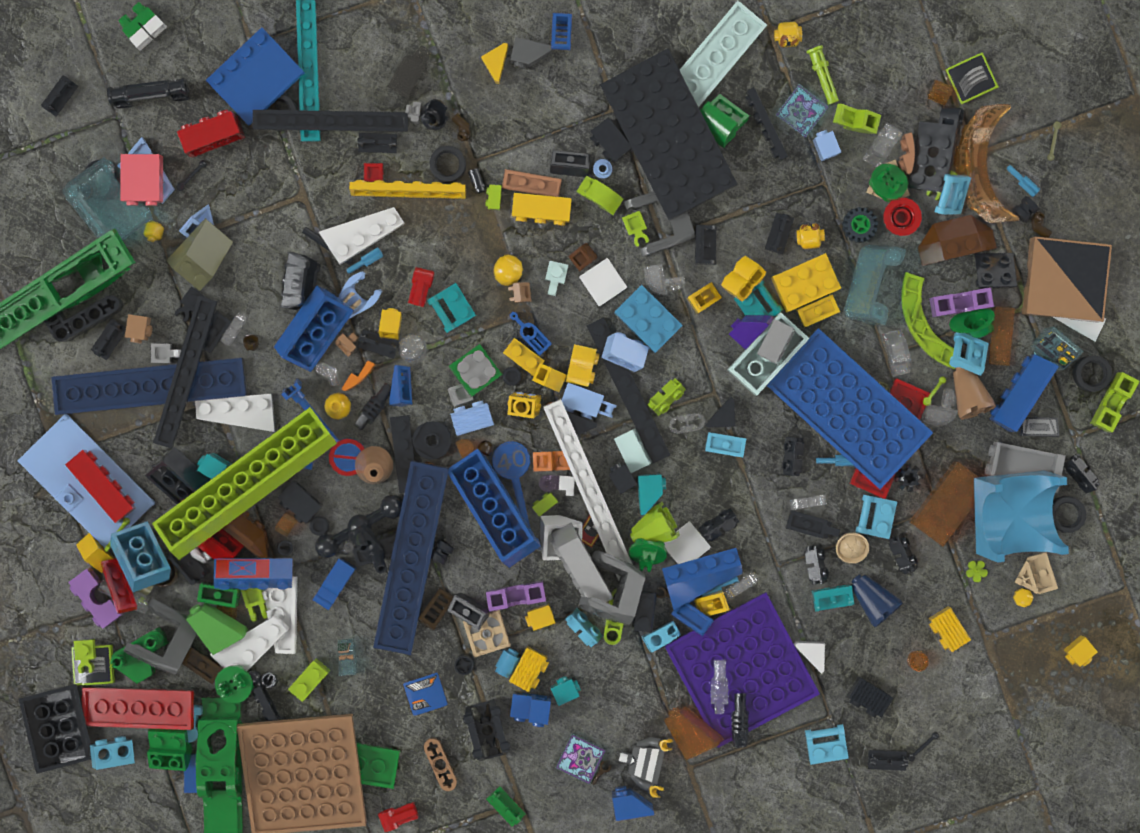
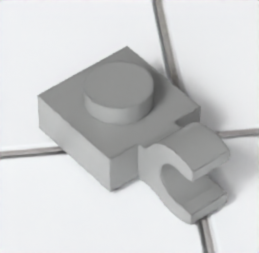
M413 102V106L406 105L405 113L408 114V118H411V122L414 124H420V111L423 106L420 102Z
M151 344V363H172V357L179 358L181 350H172V344Z

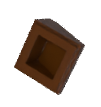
M588 243L583 244L568 256L579 272L598 258Z

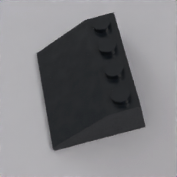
M76 684L18 697L36 774L91 760V743Z

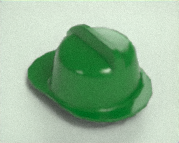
M987 308L962 312L950 320L949 326L954 332L969 333L974 338H982L994 331L992 322L994 321L995 314L994 311Z

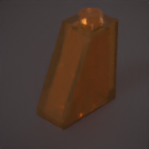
M686 706L678 709V707L673 708L664 719L686 760L717 747L723 740V737Z

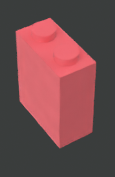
M121 154L120 201L125 202L127 206H138V203H146V206H157V203H163V156L160 154Z

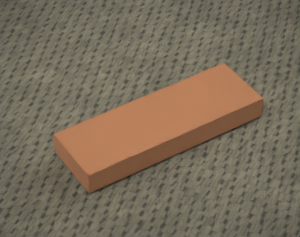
M505 169L502 189L559 197L562 179Z

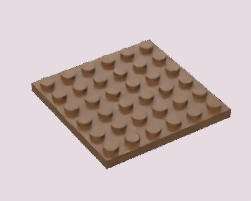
M353 714L237 725L252 833H291L366 826L367 821Z

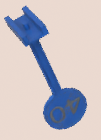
M515 441L505 442L499 445L493 454V467L501 477L512 480L518 510L530 527L520 483V477L528 471L530 466V455L522 444Z

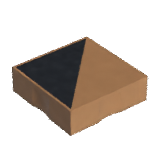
M1043 237L1030 238L1027 262L1028 278L1024 289L1022 315L1061 317L1096 323L1104 322L1112 245Z

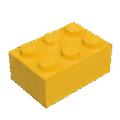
M826 253L771 277L786 313L841 289Z

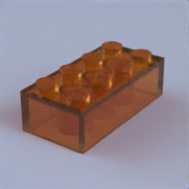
M954 461L909 523L935 543L944 547L975 505L974 478L978 476L961 463Z

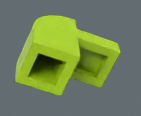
M838 104L833 123L841 125L847 130L877 134L881 115L869 110H857L844 104Z
M588 176L585 177L576 191L612 215H614L623 201V198L612 189Z

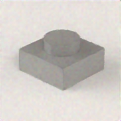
M462 384L447 389L454 407L473 401V397H470Z

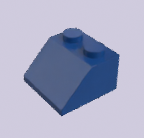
M620 786L616 787L615 791H612L616 821L654 815L653 804L633 789Z

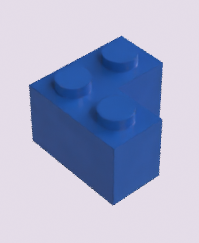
M513 692L510 717H514L515 721L525 722V719H529V722L536 727H544V724L548 725L551 696Z

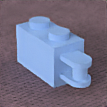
M571 383L567 384L562 398L566 411L574 413V410L582 412L581 416L592 419V416L597 417L598 413L613 418V409L617 407V405L603 401L604 395ZM601 403L607 405L605 412L599 410Z

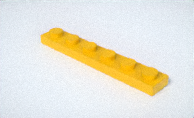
M356 180L355 182H350L349 186L351 196L466 199V187L458 182L443 184L441 182L424 184L420 181L404 183L402 181L385 183L381 180L374 182Z

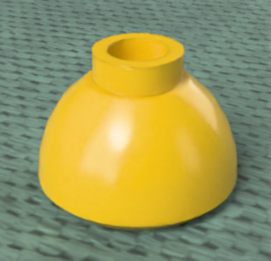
M334 393L326 399L324 408L329 417L339 420L345 418L350 413L351 402L346 395Z

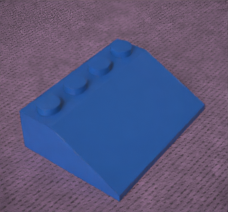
M261 27L206 81L250 125L253 123V110H266L305 72Z

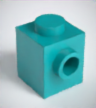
M561 677L556 680L557 684L551 686V691L558 706L580 697L579 691H581V687L577 680L573 681L572 677Z

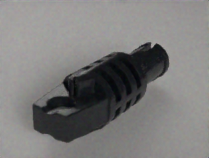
M385 382L376 396H371L358 413L360 418L355 423V426L360 430H363L367 424L371 425L384 409L385 401L391 392V386Z
M734 693V711L731 713L733 747L744 748L747 747L749 733L746 693Z

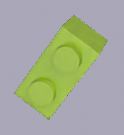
M315 658L288 690L303 702L330 672V669Z

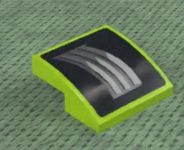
M983 52L945 69L961 104L999 87Z
M95 645L96 658L91 659V662L94 664V672L89 673V668L85 665L84 673L80 674L78 666L81 660H75L74 647H71L74 684L96 685L115 683L114 668L110 664L113 655V645Z

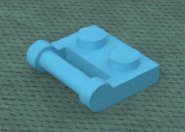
M945 174L943 179L945 183L939 204L936 205L934 212L944 215L961 214L971 177L967 175Z
M956 332L954 334L953 356L949 362L950 366L954 368L961 367L981 376L985 369L989 343L966 333ZM963 343L967 344L965 359L960 357Z
M863 495L862 500L864 502L859 526H856L855 532L890 539L897 501ZM871 502L876 503L871 529H867L866 525Z
M843 724L837 725L834 728L811 731V729L805 730L811 765L848 759ZM838 735L839 737L837 740L813 743L814 738Z

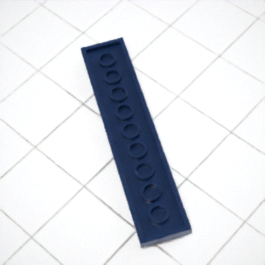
M243 358L199 362L187 402L247 396ZM177 364L51 377L55 415L165 404Z
M411 460L373 648L411 655L449 468Z

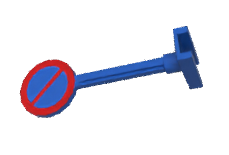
M297 378L294 381L295 388L291 385L289 387L290 392L287 388H284L281 395L286 400L292 397L296 403L300 404L304 411L311 407L335 439L337 444L331 448L329 453V463L333 470L344 476L357 474L355 461L358 454L365 449L364 446L355 439L345 438L339 440L304 398L305 395L300 390L302 382Z

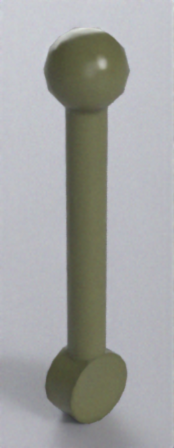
M1058 121L1053 124L1054 134L1050 154L1047 156L1049 161L1055 159L1054 149L1058 129L1061 128V123Z

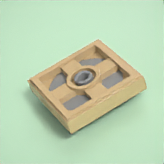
M500 610L491 611L480 630L463 621L474 657L511 646Z

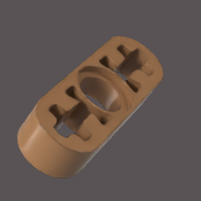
M434 737L429 738L424 744V751L440 787L445 791H451L457 784L456 775L440 740ZM430 742L438 745L436 747L437 754L441 752L442 755H438L434 759H432L431 756H434L435 754L432 749H428V747L430 746ZM443 759L446 762V767L444 769L436 768V760ZM447 770H449L450 772H447L446 775L448 779H453L451 786H449L448 784L444 785L443 782H445V776L444 774L442 776H440L439 774L445 773Z

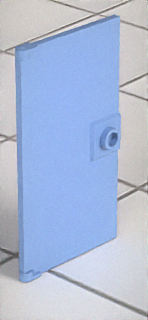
M64 414L18 462L105 548L111 540V534L117 532L123 520L119 523H114L66 467L65 464L82 450L92 451L97 457L96 462L99 466H105L110 472L108 476L111 480H116L122 486L121 491L125 496L128 494L135 501L133 505L136 509L126 516L130 519V523L124 529L131 527L156 502L68 414Z

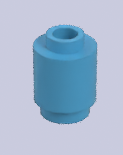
M511 648L508 650L504 649L496 664L495 672L509 678L510 674L514 673L521 659L518 656L519 652Z

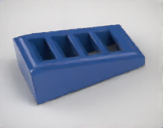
M553 13L551 49L570 50L572 14ZM556 24H565L568 26H556ZM556 30H567V32H556ZM556 36H567V38H556ZM555 41L567 42V44H555Z
M394 366L389 401L391 406L403 407L412 405L410 367Z

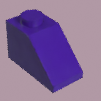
M745 315L742 320L737 318L731 325L733 329L729 335L746 350L775 318L772 315Z

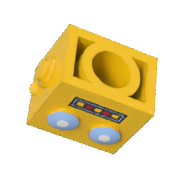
M514 392L509 396L508 415L535 418L540 414L541 395Z

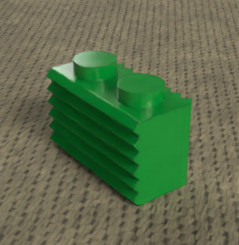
M205 581L199 585L197 602L236 608L239 605L241 589H214V583H207Z

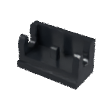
M695 226V265H716L717 226Z
M190 552L180 560L172 553L167 556L191 585L198 583L210 572L204 563L193 558Z

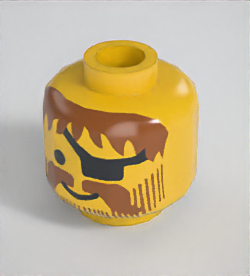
M781 22L778 25V30H774V41H778L781 48L797 47L799 42H802V27L798 26L796 22Z
M817 223L803 224L800 226V230H797V243L803 249L819 248L821 241H825L824 229L820 230V226Z

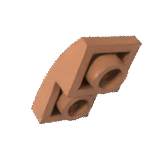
M912 132L903 135L902 140H900L902 151H906V154L899 157L898 165L905 175H909L912 172L914 165L915 147Z

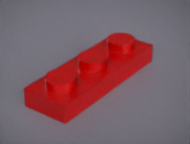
M117 558L101 561V567L117 614L136 610L137 604L133 592Z

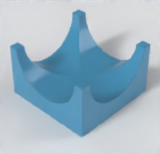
M1042 470L974 478L976 554L995 562H1005V555L1018 552L1069 554L1068 546L1061 541L1057 534L1052 511L1055 492L1061 485H1067V477Z

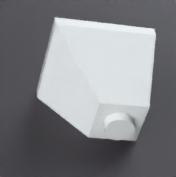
M560 515L541 516L540 540L542 559L561 560L551 543L554 540L551 533L572 522L582 540V522Z

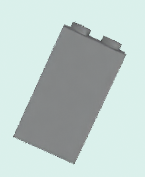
M994 442L989 448L988 455L991 458L990 463L986 464L985 475L996 476L1045 470L1062 476L1066 456Z

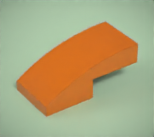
M368 360L359 376L354 373L350 374L342 390L348 391L360 384L372 372L376 364Z
M562 451L533 452L534 471L570 470Z

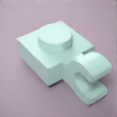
M549 261L545 279L551 281L548 290L549 295L556 296L558 283L564 284L568 269L567 264Z

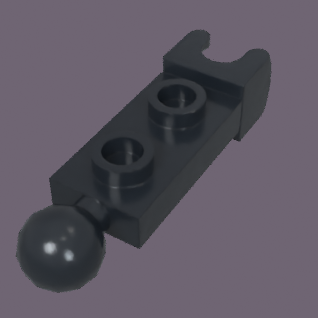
M256 670L250 671L249 674L255 687L253 689L255 692L253 696L255 701L261 704L264 718L269 721L286 720L285 716H280L266 687L261 684V674Z

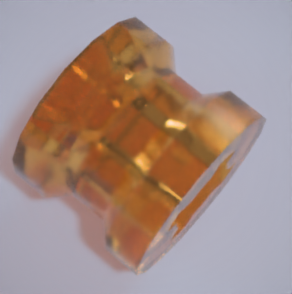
M913 651L908 655L907 663L913 670L923 671L927 668L929 660L924 653Z

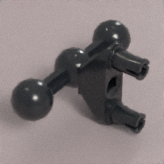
M397 495L385 496L381 501L380 508L367 516L361 514L352 516L347 524L348 528L334 536L331 534L321 535L315 542L317 554L323 558L333 557L338 552L339 544L350 538L357 546L358 551L363 553L373 563L377 573L386 572L387 566L383 559L385 553L371 528L374 523L384 517L391 519L399 517L403 500Z

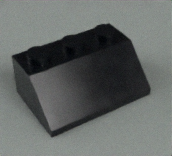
M175 446L145 475L176 504H179L183 499H186L211 480V478L197 471L198 466L192 463Z

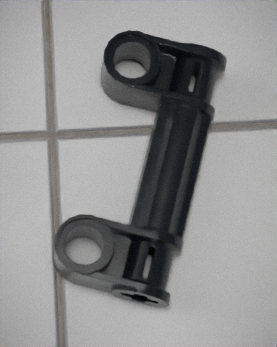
M185 78L124 85L116 88L107 87L108 101L117 109L133 107L132 101L163 97H169L173 101H186L190 99L188 81Z

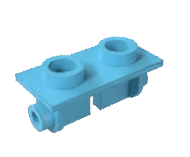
M578 608L565 619L567 621L566 624L575 633L580 629L583 631L578 637L586 646H594L603 636L600 630L588 620L586 614Z

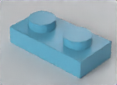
M708 432L705 451L743 458L746 439Z

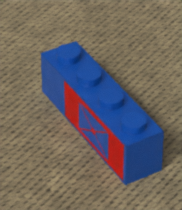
M292 558L214 559V589L227 590L229 588L246 590L248 588H258L265 590L268 588H278L285 590L292 588Z

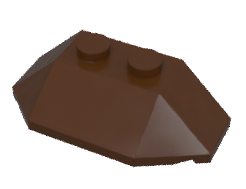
M967 215L934 223L918 246L921 265L925 266L996 249L997 246L993 229L974 216Z
M247 510L223 527L225 531L260 559H270L267 531L264 529L265 525L257 519L255 521L252 520Z

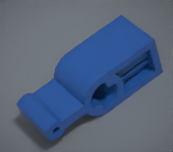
M515 312L510 314V318L521 326L520 335L539 356L552 345L532 323L524 324ZM532 327L534 329L533 336H524V329ZM535 338L544 346V348L540 346V344L535 340Z
M340 557L313 598V601L329 610L356 570V567Z

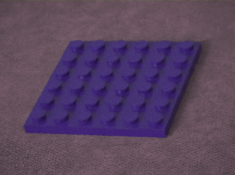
M766 592L713 619L714 622L703 637L692 630L665 645L672 662L718 748L732 741L731 713L734 711V693H746L749 731L820 695Z

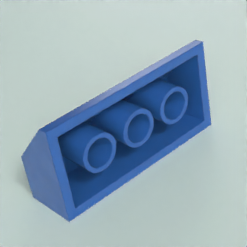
M317 285L274 348L281 358L311 372L354 310L334 294Z
M1035 354L1030 355V357L1026 356L1021 364L1023 368L1019 373L1016 372L1011 379L1012 385L1009 389L1006 388L1000 397L1002 398L1000 404H996V408L991 410L990 414L992 416L990 420L1009 432H1017L1058 369V365Z

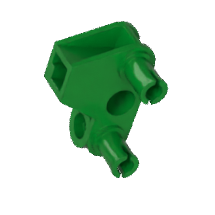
M159 626L130 644H137L154 653V651L169 642L166 633ZM125 647L116 651L110 660L113 668L122 672L136 684L156 673L154 667L123 651Z

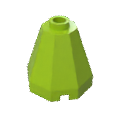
M662 501L654 505L631 529L632 533L630 536L634 543L638 538L645 539L646 541L669 542L680 536L679 531L675 533L674 529L677 528V524L667 507L662 508L664 505Z

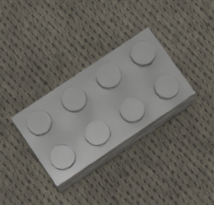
M572 522L551 533L554 539L551 541L554 550L563 562L568 575L570 574L581 597H594L603 602L613 599L605 580L592 561V557Z

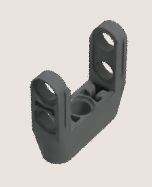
M653 191L627 200L624 204L626 209H637L658 202V199ZM688 211L669 221L674 236L647 244L646 247L640 249L642 257L696 238Z
M594 551L592 561L596 566L621 576L613 605L594 597H581L578 606L604 619L629 625L636 614L645 581V574L626 561L602 551Z
M150 599L147 607L151 612L178 625L162 657L137 644L127 643L123 651L154 668L175 675L197 633L186 620L188 616L157 600Z

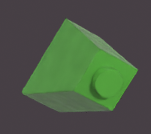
M204 603L201 606L199 604L193 606L189 610L190 614L186 619L212 655L243 639L248 631L246 626L208 603Z

